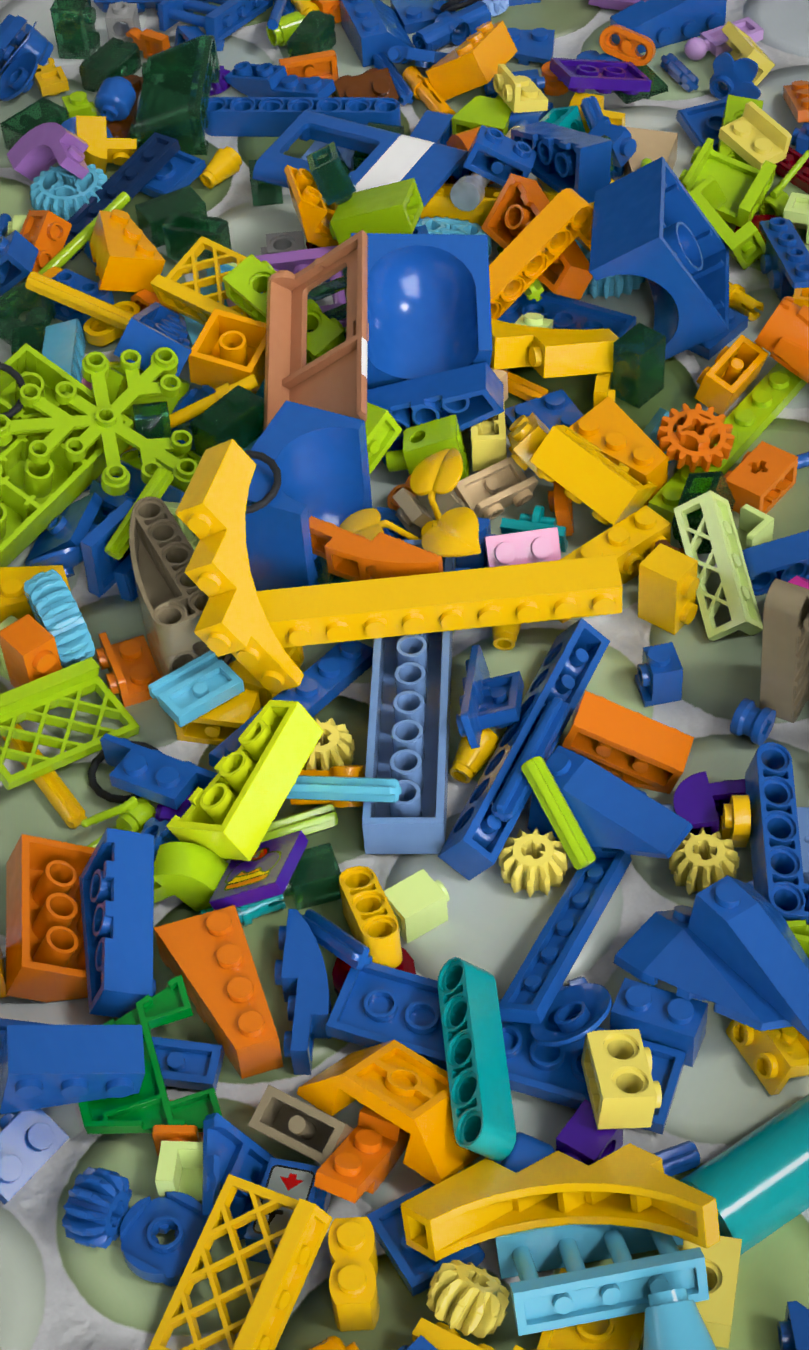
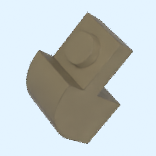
M402 487L392 496L400 506L396 510L397 513L395 515L408 532L420 538L422 527L427 522L436 520L428 501V494L416 496ZM454 490L446 494L436 493V502L441 515L453 508L467 507Z

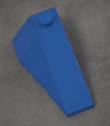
M558 745L545 762L593 851L602 852L603 848L623 850L628 855L669 859L693 828L689 821L586 757ZM532 790L528 830L532 833L537 827L540 835H545L552 831L555 841H560Z
M678 905L674 907V910L655 912L615 954L613 963L639 980L653 986L658 984V980L676 986V996L688 1001L692 998L701 1001H711L714 1003V1012L756 1030L766 1031L792 1027L782 1015L688 929L692 907Z

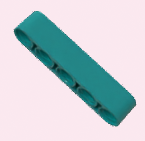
M454 957L443 965L437 983L456 1143L460 1147L493 1161H501L509 1156L514 1148L516 1126L496 980L490 972L461 958Z

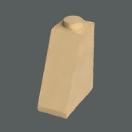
M625 127L631 133L632 139H635L637 148L632 157L624 164V176L641 168L640 164L644 158H649L653 162L663 157L673 170L677 160L678 133Z

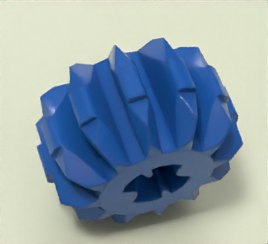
M88 1167L83 1174H79L75 1178L73 1189L68 1190L69 1197L67 1203L63 1206L66 1211L62 1219V1226L65 1227L66 1237L73 1239L75 1243L87 1247L106 1249L112 1241H116L119 1237L122 1220L130 1210L129 1201L132 1197V1190L129 1189L128 1178L120 1176L119 1173L101 1167L98 1169Z

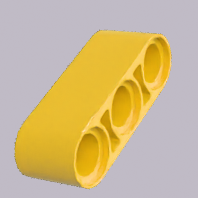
M354 866L345 869L339 876L343 914L353 937L369 947V955L373 957L372 962L391 968L398 967L403 960L398 920L375 872L365 866Z

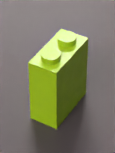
M411 178L343 195L329 223L332 238L337 240L340 245L351 237V233H358L361 230L366 233L413 234L424 208L415 179Z

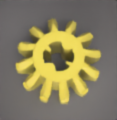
M316 717V723L324 732L302 770H328L333 766L352 765L355 744L346 725H336L333 718L325 723L320 722Z
M537 827L532 834H526L519 829L517 838L508 837L504 849L499 854L501 877L504 883L511 884L514 893L525 889L531 898L535 891L540 890L547 896L550 886H561L563 876L568 871L566 852L561 842L555 841L552 831L545 835H540Z
M703 827L698 835L689 832L669 858L670 874L674 875L675 885L686 886L688 895H691L695 891L704 890L727 875L736 879L740 859L738 852L734 851L735 846L732 839L722 840L720 831L712 835L706 834Z
M452 1260L450 1263H442L439 1271L435 1272L429 1284L431 1287L427 1294L428 1300L426 1305L431 1311L435 1312V1318L447 1323L450 1329L455 1328L461 1331L464 1336H468L471 1333L477 1338H485L486 1335L494 1334L497 1327L501 1326L507 1314L506 1309L509 1304L508 1297L510 1293L506 1287L500 1285V1279L488 1274L486 1269L477 1268L472 1262L464 1264L460 1260Z

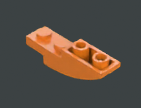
M313 516L309 518L313 554L326 559L328 573L351 581L443 572L441 556L411 545L402 539L379 532L371 541L362 535L337 527L333 523L325 522Z
M364 1105L359 1111L358 1124L355 1129L316 1171L314 1187L352 1203H356L365 1191L374 1194L408 1145L410 1134L396 1127L392 1122Z

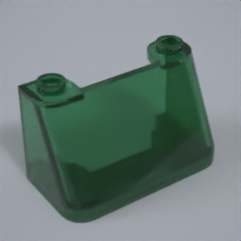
M214 35L198 36L148 57L147 62H143V85L135 124H131L130 138L137 139V150L156 132L178 139L180 151L190 155H207L209 143L205 139L204 129L208 128L209 124L207 108L211 84L219 83L221 73Z

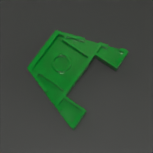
M182 975L167 982L168 987L153 997H150L148 994L136 1002V1008L118 1020L114 1021L112 1018L103 1024L142 1025L145 1076L139 1094H132L123 1098L112 1097L78 1103L87 1134L152 1133L154 1125H195L198 1128V1132H203V1121L207 1115L217 1112L222 1116L214 1087L173 1101H169L150 1030L194 1016Z

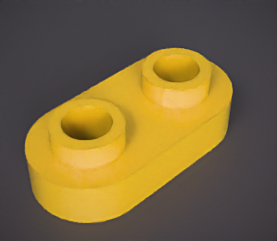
M121 301L114 304V306L135 315L140 312L139 305L132 301ZM93 317L88 319L83 325L86 341L98 347L109 345L124 333V330Z
M731 795L729 804H723V816H720V834L722 840L732 839L734 848H746L751 832L749 795Z

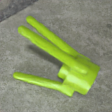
M809 150L799 158L783 180L764 198L758 209L760 215L769 214L783 218L784 208L789 199L788 194L783 189L809 158Z
M132 796L120 805L84 819L81 822V826L86 828L119 815V818L116 819V826L113 829L141 833L145 822L155 817L156 810L146 799ZM102 836L93 841L87 847L96 848Z

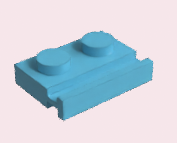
M211 650L148 685L150 696L153 699H157L159 706L180 728L245 691L243 680L222 659L219 660Z

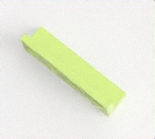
M710 490L673 508L685 554L698 561L697 578H699V586L696 596L708 639L715 641L737 630L751 636L763 631L761 616L729 501ZM701 508L703 518L698 529L694 530L689 526L687 514ZM703 538L710 541L712 546L706 563L700 561L697 555ZM712 571L719 573L721 579L715 595L707 593L706 583ZM723 604L728 606L731 621L717 627L714 617L720 605Z

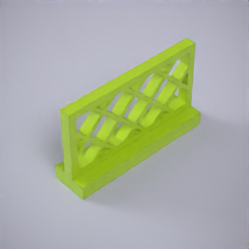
M92 657L0 694V736L6 737L4 747L0 746V781L7 790L102 750L100 739L105 733L126 739L139 734V724L98 676L100 666ZM97 692L102 698L103 703L102 705H97L80 700L81 697ZM57 707L72 709L70 719L49 715L48 713ZM77 711L98 715L97 724L93 725L76 721ZM103 717L119 720L124 727L117 730L102 727ZM26 720L40 723L37 733L15 728L16 724ZM45 724L66 729L64 739L42 734ZM71 730L93 735L92 740L84 744L69 740ZM12 738L34 743L31 753L10 749L9 746ZM39 744L61 749L59 755L52 758L36 755ZM5 759L27 763L26 769L11 775L4 766Z

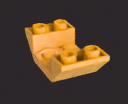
M287 165L284 172L293 206L307 242L319 247L339 245L337 240L332 238L329 229V223L335 211L325 206L314 175L304 168H299L298 170Z
M395 1039L352 1052L298 1087L297 1095L330 1116L335 1115L357 1100L360 1104L367 1106L392 1122L396 1127L409 1133L410 1138L403 1164L434 1184H438L455 1175L480 1156L477 1153L460 1147L456 1143L447 1072Z

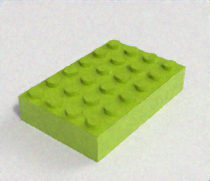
M27 343L4 363L20 373L25 384L32 383L39 386L42 397L72 416L82 414L70 406L61 405L56 401L55 387L59 382H72L76 386V394L95 405L93 391ZM0 370L1 414L13 408L20 397V388L16 380L9 373ZM66 391L61 392V394H64V395H69V394H71V393L66 392ZM27 394V397L35 396L33 394ZM23 406L21 411L10 418V420L48 417L34 408ZM122 414L123 424L133 429L134 421ZM74 430L50 454V459L45 464H35L30 461L28 456L29 445L35 440H43L50 432L15 434L8 445L0 447V567H7L48 527L55 517L60 515L92 483V480H96L106 468L101 438L86 451L85 458L79 462L70 461L65 457V442L69 438L79 437L85 430ZM116 436L120 456L130 445ZM79 448L70 449L72 451H80ZM36 450V451H34V452L37 453V454H43V453H45V452L42 451V450Z

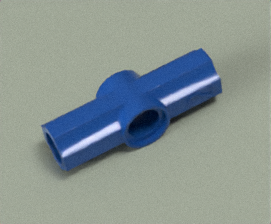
M478 1L453 14L444 11L437 16L433 24L412 35L413 45L418 49L436 51L450 43L457 46L461 45L469 37L471 29H476L483 23L491 21V12L488 10L486 3Z

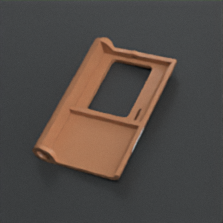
M361 230L322 257L315 259L313 263L296 274L288 270H279L268 277L263 431L286 400L365 420L366 422L369 323L368 235L365 231ZM347 267L346 341L306 365L308 294L313 288Z

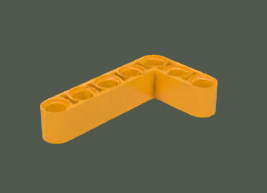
M566 188L559 192L489 265L492 319L498 320L575 239L589 252L591 251L594 207L573 189Z

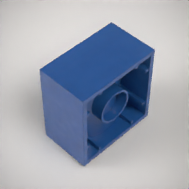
M661 157L595 191L589 272L596 281L615 275H635L648 279L654 301L653 355L656 359L662 362L728 331L729 248L665 159Z
M367 233L369 323L367 390L482 362H487L490 366L493 348L488 235Z
M286 400L250 449L251 451L262 452L274 459L281 470V486L276 497L266 507L254 513L245 514L246 546L250 571L256 591L338 583L341 577L328 573L326 559L313 554L309 518L313 516L339 527L351 514L362 509L372 508L365 420ZM251 458L255 462L256 468L249 486L246 506L262 500L270 492L274 482L273 472L269 465L258 459Z

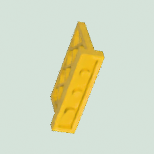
M203 236L197 240L166 277L158 274L150 283L161 304L203 325L208 321L214 308L250 318L237 305L231 307L224 305V300L229 298L226 296V291L223 290L222 278L230 271L221 273L220 265L231 262L238 265L247 257ZM205 249L213 252V258L197 262L198 256ZM215 267V275L199 279L198 271ZM193 273V281L181 284L177 282L182 275ZM217 284V292L207 295L201 294L200 288Z
M228 1174L148 1350H171L166 1348V1345L173 1330L187 1322L193 1343L180 1350H205L224 1339H227L230 1350H275L333 1218L312 1202L301 1198L297 1200ZM237 1190L248 1193L254 1209L233 1219L230 1205ZM260 1198L269 1202L262 1205ZM281 1207L293 1210L286 1228L271 1234L265 1215ZM258 1219L263 1239L242 1249L237 1229ZM228 1234L234 1253L213 1263L210 1249L214 1240ZM267 1249L271 1260L267 1271L252 1279L246 1259ZM238 1264L243 1284L222 1293L216 1273ZM208 1278L214 1298L193 1308L189 1296L193 1286ZM247 1293L251 1305L247 1316L232 1324L226 1303ZM217 1308L223 1329L202 1338L196 1318Z

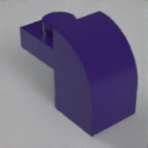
M706 771L693 774L683 780L677 787L673 798L674 812L692 824L693 828L690 833L698 835L703 827L706 834L712 835L719 831L720 816H723V804H729L731 795H746L745 779L709 783Z

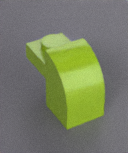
M168 842L159 845L154 862V904L175 895L196 912L210 907L209 901L229 863L213 851L194 843Z

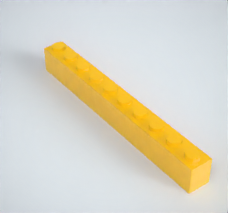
M615 554L256 592L273 632L282 647L286 648L622 613L623 586Z

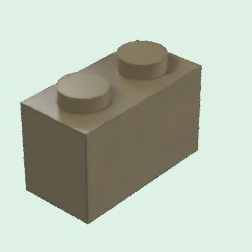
M269 1084L248 1123V1126L321 1164L329 1158L354 1130L344 1122Z

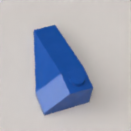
M728 875L697 893L688 929L809 1041V958L781 912L751 885Z

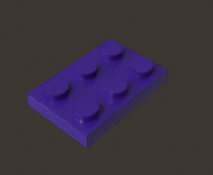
M551 58L549 69L572 92L583 93L585 89H593L602 94L622 91V93L627 95H638L639 92H650L652 80L632 62Z

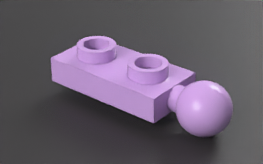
M749 17L731 22L750 36L754 42L763 40L764 29ZM725 25L700 33V38L693 37L689 39L684 48L686 56L691 60L697 61L702 59L707 51H710L715 56L723 52L732 51L733 49L726 43L729 38L721 30Z

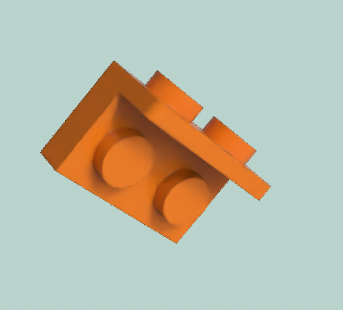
M29 210L20 232L23 237L39 250L32 271L37 273L64 248L72 228L71 223L49 210Z
M106 632L99 633L101 647L95 649L101 670H109V673L105 674L112 693L114 695L119 694L124 707L153 699L150 696L148 685L162 677L157 670L144 635L111 645Z

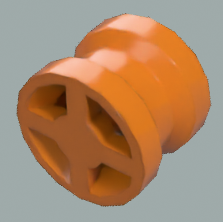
M550 61L543 64L541 74L545 78L544 93L550 96L566 94L569 91L568 87L562 81H559L558 77L549 69Z

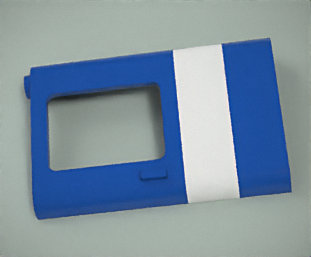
M305 110L259 157L254 166L253 179L289 188L284 172L285 167L289 165L298 170L299 168H304L314 175L322 198L340 202L343 195L414 178L425 206L450 176H454L455 180H459L463 176H468L470 170L463 167L468 154L466 150ZM299 138L304 141L312 139L370 155L355 171L349 172L284 155L283 153L288 151L290 146Z

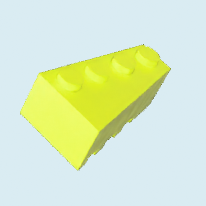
M269 700L238 738L241 746L236 751L221 758L214 767L218 774L204 790L198 787L188 798L192 803L190 808L181 818L174 815L166 827L180 842H189L203 846L221 858L251 861L324 731L299 701Z

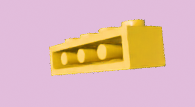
M645 505L560 560L616 554L623 585L639 575V564L654 550L655 543L658 540H667L670 544L671 523ZM559 619L562 624L569 620Z

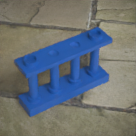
M163 0L158 4L157 10L159 30L166 31L178 22L203 27L206 31V43L216 45L272 7L273 0ZM208 2L215 3V4H219V5H221V6L212 5V4H209ZM193 12L206 14V16L194 14Z

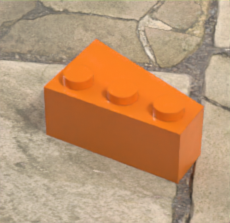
M585 690L561 735L558 745L586 757L616 777H621V780L631 786L670 794L684 772L694 737Z

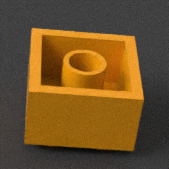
M214 308L191 348L192 351L188 357L190 382L201 386L209 385L215 389L227 382L231 385L254 374L261 386L265 379L266 323ZM260 386L239 397L253 401Z

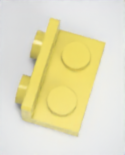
M728 21L721 30L729 38L726 41L727 45L733 49L729 54L734 61L740 58H749L758 64L757 75L752 81L755 86H758L775 64L750 36Z
M498 64L497 74H494L493 77L494 90L513 113L548 111V98L529 77L522 75L514 76L505 64Z
M750 101L745 104L742 117L720 128L718 138L748 164L760 170L765 160L776 164L786 159L792 136L765 111Z

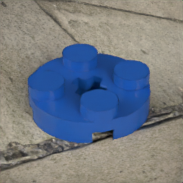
M176 1191L165 1192L166 1197H158L151 1200L150 1196L141 1199L126 1213L120 1226L121 1251L129 1269L146 1281L164 1283L170 1287L178 1285L207 1222V1219L202 1216V1204L192 1196ZM171 1229L175 1230V1240L166 1245L159 1244V1240L156 1237L159 1232L167 1234Z

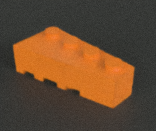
M511 173L481 229L505 249L550 201L536 180ZM574 240L537 279L556 295L580 300L593 276L589 272V261Z
M235 905L154 927L160 958L166 967L171 969L175 977L182 975L187 994L196 1006L197 1013L203 1022L208 1024L215 1035L217 1043L223 1045L225 1055L240 1077L244 1079L284 1067L279 1037Z

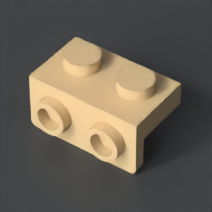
M510 456L460 480L453 490L463 503L475 512L477 517L493 520L504 512V508L512 504L518 507L531 500L534 496L532 493L539 481L536 476L527 478L521 467Z

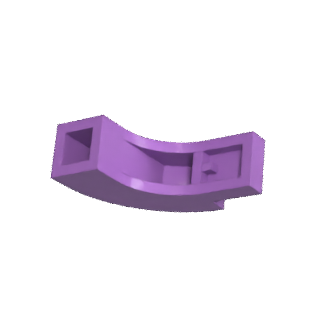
M54 122L34 127L23 135L7 153L13 169L33 181V178L40 176L41 171H48L49 167L57 162L61 167L81 180L89 172L84 161L85 155L83 154L89 147L88 144L77 135Z

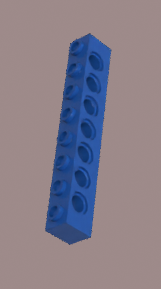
M582 618L556 637L522 700L520 721L514 722L506 729L438 855L440 859L467 880H471L495 864L532 793L530 786L515 816L510 818L508 822H502L499 817L493 816L492 806L548 702L552 701L554 697H560L564 702L569 703L570 712L544 759L545 762L555 749L610 643V640Z

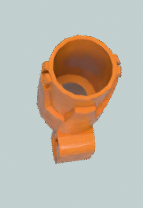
M787 296L782 299L754 342L759 347L771 353L770 357L809 384V307L803 305L801 308L793 302L795 300L793 297Z

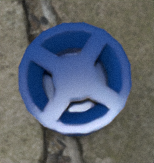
M744 698L734 712L730 724V732L736 736L746 735L750 737L752 743L762 745L773 728L776 711L769 707L759 708L753 700Z

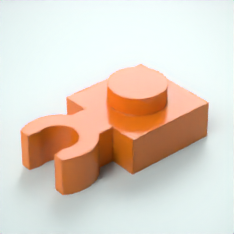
M135 27L125 33L127 37L134 40L128 45L130 51L137 52L141 50L145 59L167 65L172 61L168 35L150 29H145L142 32Z

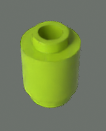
M298 11L282 16L278 28L275 30H271L266 26L267 36L271 44L281 47L306 38L307 31H309L307 18Z

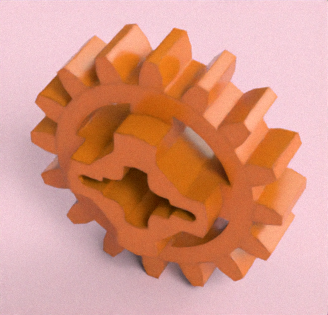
M685 403L682 404L681 412L672 408L670 409L669 417H662L657 434V440L660 441L659 448L663 452L667 451L668 462L674 459L678 461L677 469L688 465L690 472L694 473L696 467L701 466L706 473L709 472L710 464L719 468L723 459L728 460L735 436L731 434L732 424H724L726 418L724 414L713 415L714 407L712 406L707 411L702 410L701 403H697L695 409H690Z

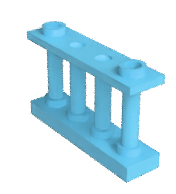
M572 1224L535 1228L495 1237L501 1279L519 1276L520 1279L519 1282L510 1283L515 1325L519 1336L645 1312V1308L650 1307L648 1294L686 1288L688 1300H694V1302L709 1300L705 1257L701 1248L697 1247L679 1251L677 1246L683 1245V1239L676 1236L626 1226ZM657 1249L660 1254L634 1260L631 1257V1254ZM610 1258L613 1261V1264L587 1269L584 1263ZM563 1267L567 1271L566 1273L540 1278L537 1273Z

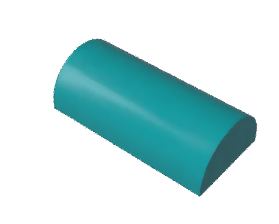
M809 1094L679 1180L716 1198L720 1236L742 1239L740 1255L809 1208Z

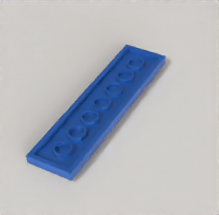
M371 962L370 965L365 964L362 970H356L351 967L325 1025L326 1035L367 1048L395 1039L447 1071L438 981ZM501 1021L511 1090L574 1109H578L585 1099L591 1102L581 1064L585 1038L561 1046H544L534 1040L530 1032V1023ZM597 1027V1028H596L595 1030H593V1031H597V1030H608V1029H604V1028H601V1027ZM642 1040L643 1046L649 1047L651 1050V1075L653 1081L658 1080L660 1083L662 1102L661 1107L654 1110L651 1127L641 1129L663 1135L685 1063L686 1052Z

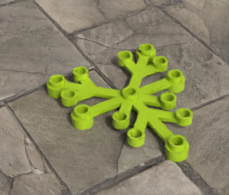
M168 347L157 349L151 355L150 366L140 375V353L133 349L123 351L120 355V368L125 373L127 389L110 405L106 384L109 376V360L101 352H90L82 360L81 374L86 381L92 384L95 405L76 394L77 389L72 382L62 381L55 387L56 401L61 405H68L82 414L77 416L70 415L42 397L41 389L36 384L28 383L20 388L21 404L28 408H34L48 418L10 420L7 416L0 414V427H2L0 428V447L8 445L15 434L50 432L43 440H35L29 445L28 456L30 461L35 464H45L49 461L50 454L74 430H85L79 437L69 438L65 442V457L73 462L83 460L86 456V451L101 438L106 468L102 472L101 487L105 493L111 496H121L129 490L130 473L121 464L117 436L139 450L142 463L141 480L145 484L153 476L146 473L147 471L155 472L157 468L164 466L172 471L174 475L172 483L174 486L186 491L198 464L191 458L180 460L169 452L178 454L189 452L192 445V435L186 430H176L169 438L147 439L123 424L122 416L138 398L156 396L175 398L179 395L181 380L175 375L178 369L177 355ZM126 360H133L135 362L129 363ZM165 385H173V386H175V387H174V388H168V387H166ZM66 391V392H69V393H71V394H69V395H64V394H61V392ZM26 394H33V395H35V396H34V397H27V396H25V395H26ZM177 440H183V441H185L186 443L180 444V443H178V442H176V441H177ZM79 448L80 451H72L70 449ZM36 450H42V451H44L45 453H43V454H37V453H35L34 451H36Z

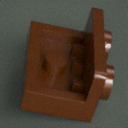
M372 68L360 75L342 76L334 81L336 90L331 94L332 97L399 99L388 68L380 70Z

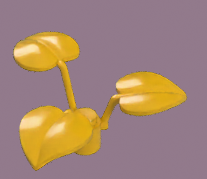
M456 448L444 449L425 458L415 467L411 474L410 487L412 491L418 496L428 494V501L436 520L429 521L422 527L420 538L388 520L380 521L381 514L375 508L359 510L347 517L339 526L354 534L362 535L371 541L379 532L384 533V528H388L408 540H422L421 543L424 550L431 551L441 557H463L481 553L479 521L475 512L468 507H458L450 509L441 515L436 502V493H449L455 488L461 478L463 460Z

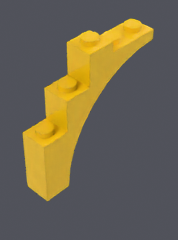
M491 318L493 351L490 366L494 370L532 366L543 378L619 372L621 339L610 329L542 328L508 323Z
M230 439L205 450L175 512L183 523L199 538V542L184 573L209 597L194 633L218 657L231 653L271 694L300 686L304 674L288 656L273 632L256 592L248 559L245 521L248 491L256 464L233 439Z
M631 1143L591 1165L556 1151L517 1173L485 1158L400 1204L406 1245L435 1262L468 1246L498 1236L535 1228L572 1224L617 1225L648 1229L679 1237L706 1249L720 1241L716 1198L664 1174L662 1158Z

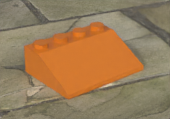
M21 834L6 863V996L41 1002L88 998L79 877L95 848Z

